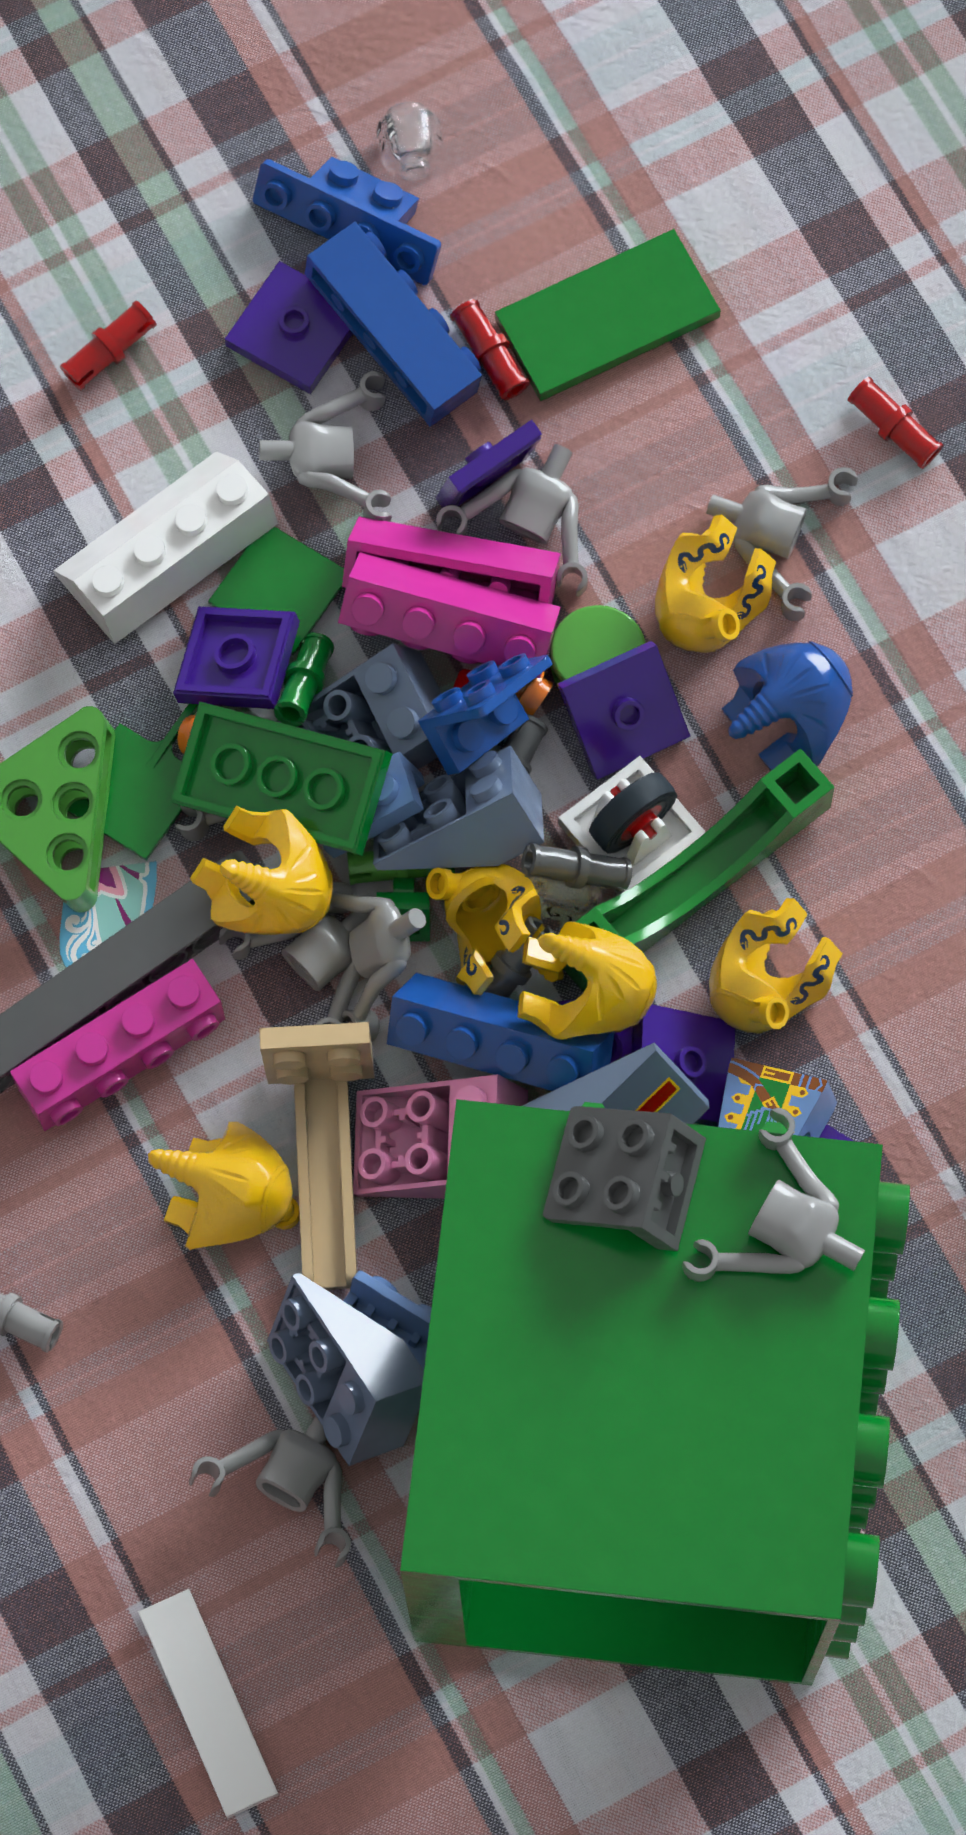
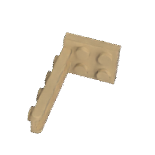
M369 1022L259 1028L260 1051L268 1084H294L302 1275L325 1290L350 1289L352 1278L357 1273L348 1081L375 1078Z

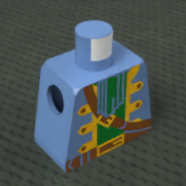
M731 1058L718 1127L759 1131L767 1121L777 1122L771 1118L770 1111L775 1108H782L787 1110L795 1120L793 1135L819 1138L835 1110L837 1101L828 1080Z

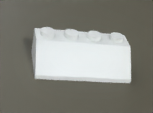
M216 451L53 571L55 576L104 633L116 644L275 527L278 522L270 496L239 460Z

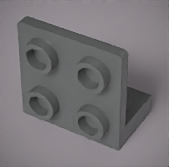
M574 1106L569 1112L543 1216L553 1223L629 1230L658 1250L678 1251L706 1138L671 1113Z

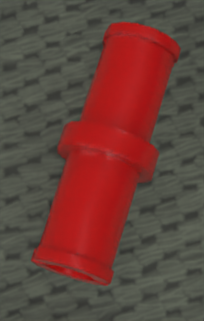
M468 300L453 310L450 314L452 322H455L472 349L471 352L475 355L480 366L484 368L498 390L501 399L509 400L522 393L529 386L530 382L527 377L525 378L507 348L510 343L504 334H497L481 309L478 300Z
M136 300L132 303V306L105 329L98 327L92 332L93 339L68 361L63 362L60 365V369L68 380L81 391L85 388L86 384L112 362L119 364L125 359L124 352L150 329H154L157 323L152 319L153 317L147 309Z
M871 377L865 378L851 392L847 401L855 405L879 428L878 435L883 440L888 441L891 439L917 463L919 468H925L940 453L944 445L938 442L911 417L913 411L906 404L900 407L873 382L874 380Z

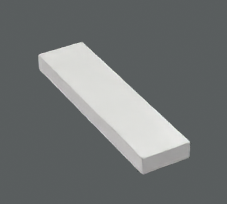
M190 1589L138 1611L227 1819L278 1796L277 1789Z

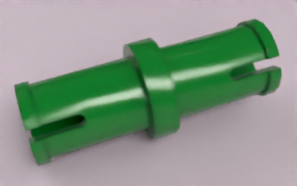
M316 632L307 634L301 643V649L296 660L287 667L284 677L285 687L274 708L275 717L283 724L295 727L303 725L314 696L324 688L326 681L324 671L335 649L334 643L326 635Z

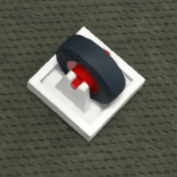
M641 756L637 757L558 817L559 826L576 846L586 847L592 854L630 859L632 863V878L629 887L624 889L623 892L659 870L705 833V830L677 799L678 795L673 786L662 774L654 772ZM615 890V892H616L618 895L621 894V893H623V892H620V891H616V890Z

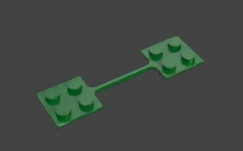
M273 527L246 548L211 596L208 603L213 607L295 612L300 624L291 652L294 655L301 646L304 637L312 631L342 589L344 568L280 529ZM188 704L161 741H149L121 723L114 730L115 744L104 835L146 861L182 812L179 805L170 802L182 763L181 760L174 756L172 748L178 737L181 723L186 717L197 712L199 704ZM81 799L75 801L69 807L68 812L77 818L82 817L89 808V800Z

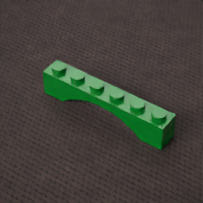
M800 748L762 777L728 813L678 856L632 888L595 906L576 922L617 934L632 942L644 953L830 809L834 785ZM567 964L563 969L581 991L584 992L587 988L588 980L582 971H577L575 967H569Z

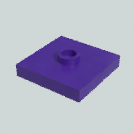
M279 261L225 337V344L231 350L311 395L353 333L306 275Z
M531 419L494 446L489 441L464 459L467 465L449 476L437 494L436 500L443 508L448 505L460 506L526 460L540 441L542 435L533 420Z
M198 606L173 691L177 702L183 704H199V702H204L215 706L274 709L279 699L300 624L296 613L291 611Z
M652 641L557 683L590 771L597 780L626 767L639 756L644 759L691 737L658 647Z
M652 1004L647 1014L638 1024L633 1026L632 1053L655 1042L709 1101L710 1108L695 1123L718 1127L728 1068L731 1058H734L735 1028L720 1018Z

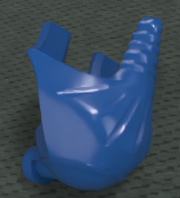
M809 641L808 643H790L766 648L739 661L733 669L739 687L734 698L722 707L723 713L731 721L728 729L729 736L734 739L744 738L747 734H754L756 730H762L763 726H770L772 722H777L779 719L791 718L797 726V733L787 732L759 753V757L769 770L772 771L801 748L812 762L819 766L845 720L853 696L851 675L843 659L832 649Z

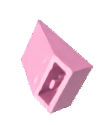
M496 1074L357 1091L353 1195L357 1197L445 1199L456 1099L522 1106L528 1103V1090Z

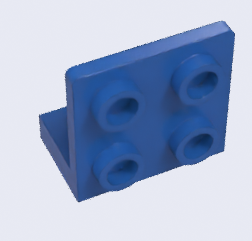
M522 653L498 666L494 660L485 662L467 674L469 682L462 688L455 687L449 689L432 700L431 703L434 709L419 719L418 723L447 775L461 773L529 720L515 693L553 665L548 654L528 659L526 654Z

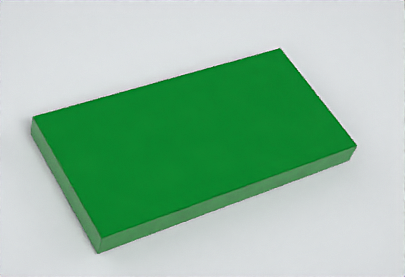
M672 229L495 311V321L510 343V348L541 402L720 318L721 310L675 229Z
M199 702L170 802L226 819L229 818L236 805L252 812L265 813L280 809L288 810L310 833L317 844L363 856L392 753Z

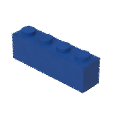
M354 221L307 255L304 274L429 427H431L478 392L482 378L480 363L467 347L459 348L448 334L450 330L443 316L434 308L428 310L417 297L418 290L410 276L401 269L396 271L385 258L387 255L386 250L377 236L370 231L365 233Z
M415 973L392 996L387 1044L554 1091L610 1064L615 1031L559 1040L548 1035L532 1022L518 1018V1000L485 991L482 995H474L467 986Z

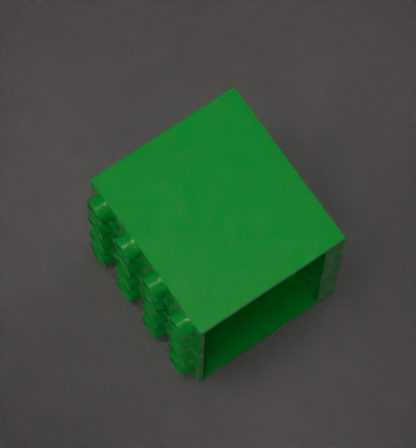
M456 1099L400 1567L414 1641L812 1686L824 1657L849 1658L851 1643H856L858 1628L865 1624L867 1608H873L880 1537L879 1535L861 1534L860 1532L861 1529H866L869 1509L874 1510L877 1488L883 1489L886 1474L890 1417L876 1415L879 1394L884 1395L888 1371H893L896 1357L900 1300L887 1298L889 1281L893 1282L895 1278L898 1255H903L909 1214L910 1185L880 1181L883 1144L793 1135L792 1141L808 1166L839 1202V1222L835 1234L865 1250L856 1269L852 1271L823 1254L813 1266L805 1268L799 1273L770 1274L716 1271L710 1279L697 1282L689 1279L682 1268L683 1261L689 1262L699 1269L706 1268L711 1264L710 1258L693 1246L697 1240L704 1239L710 1241L716 1247L718 1253H770L781 1255L771 1246L748 1235L749 1230L778 1180L783 1181L801 1193H806L797 1183L779 1152L768 1149L761 1143L758 1136L759 1131L687 1124L704 1136L706 1142L678 1251L658 1250L629 1230L553 1223L544 1218L543 1211L570 1111ZM584 1102L582 1107L605 1108L601 1103ZM767 1121L761 1128L773 1136H782L787 1132L785 1126L779 1122Z

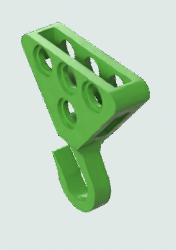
M93 706L81 708L0 763V843L67 906L79 913L90 910L97 901L115 744L114 728L102 712ZM85 749L95 750L94 759L89 765L83 768L73 767L74 758L80 751ZM31 796L38 797L37 806L32 813L26 816H17V807L23 799ZM81 799L89 800V808L82 817L77 819H69L67 817L68 809L75 801ZM73 850L83 851V860L78 867L72 870H62L63 858Z

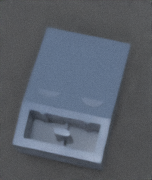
M392 643L316 694L304 724L298 726V728L382 749L392 753V755L400 752L419 769L438 757L418 720L434 709L431 702L442 693L422 653Z
M511 745L498 752L488 751L461 773L452 776L444 774L430 781L424 790L419 792L424 810L374 837L373 865L377 871L499 866L522 854L525 847L530 845L529 843H536L538 845L544 843L541 792Z
M302 1274L292 1275L267 1339L273 1358L277 1363L284 1366L296 1385L301 1401L305 1405L310 1406L322 1424L328 1442L339 1450L348 1466L403 1447L420 1408L424 1375L423 1368L402 1338Z

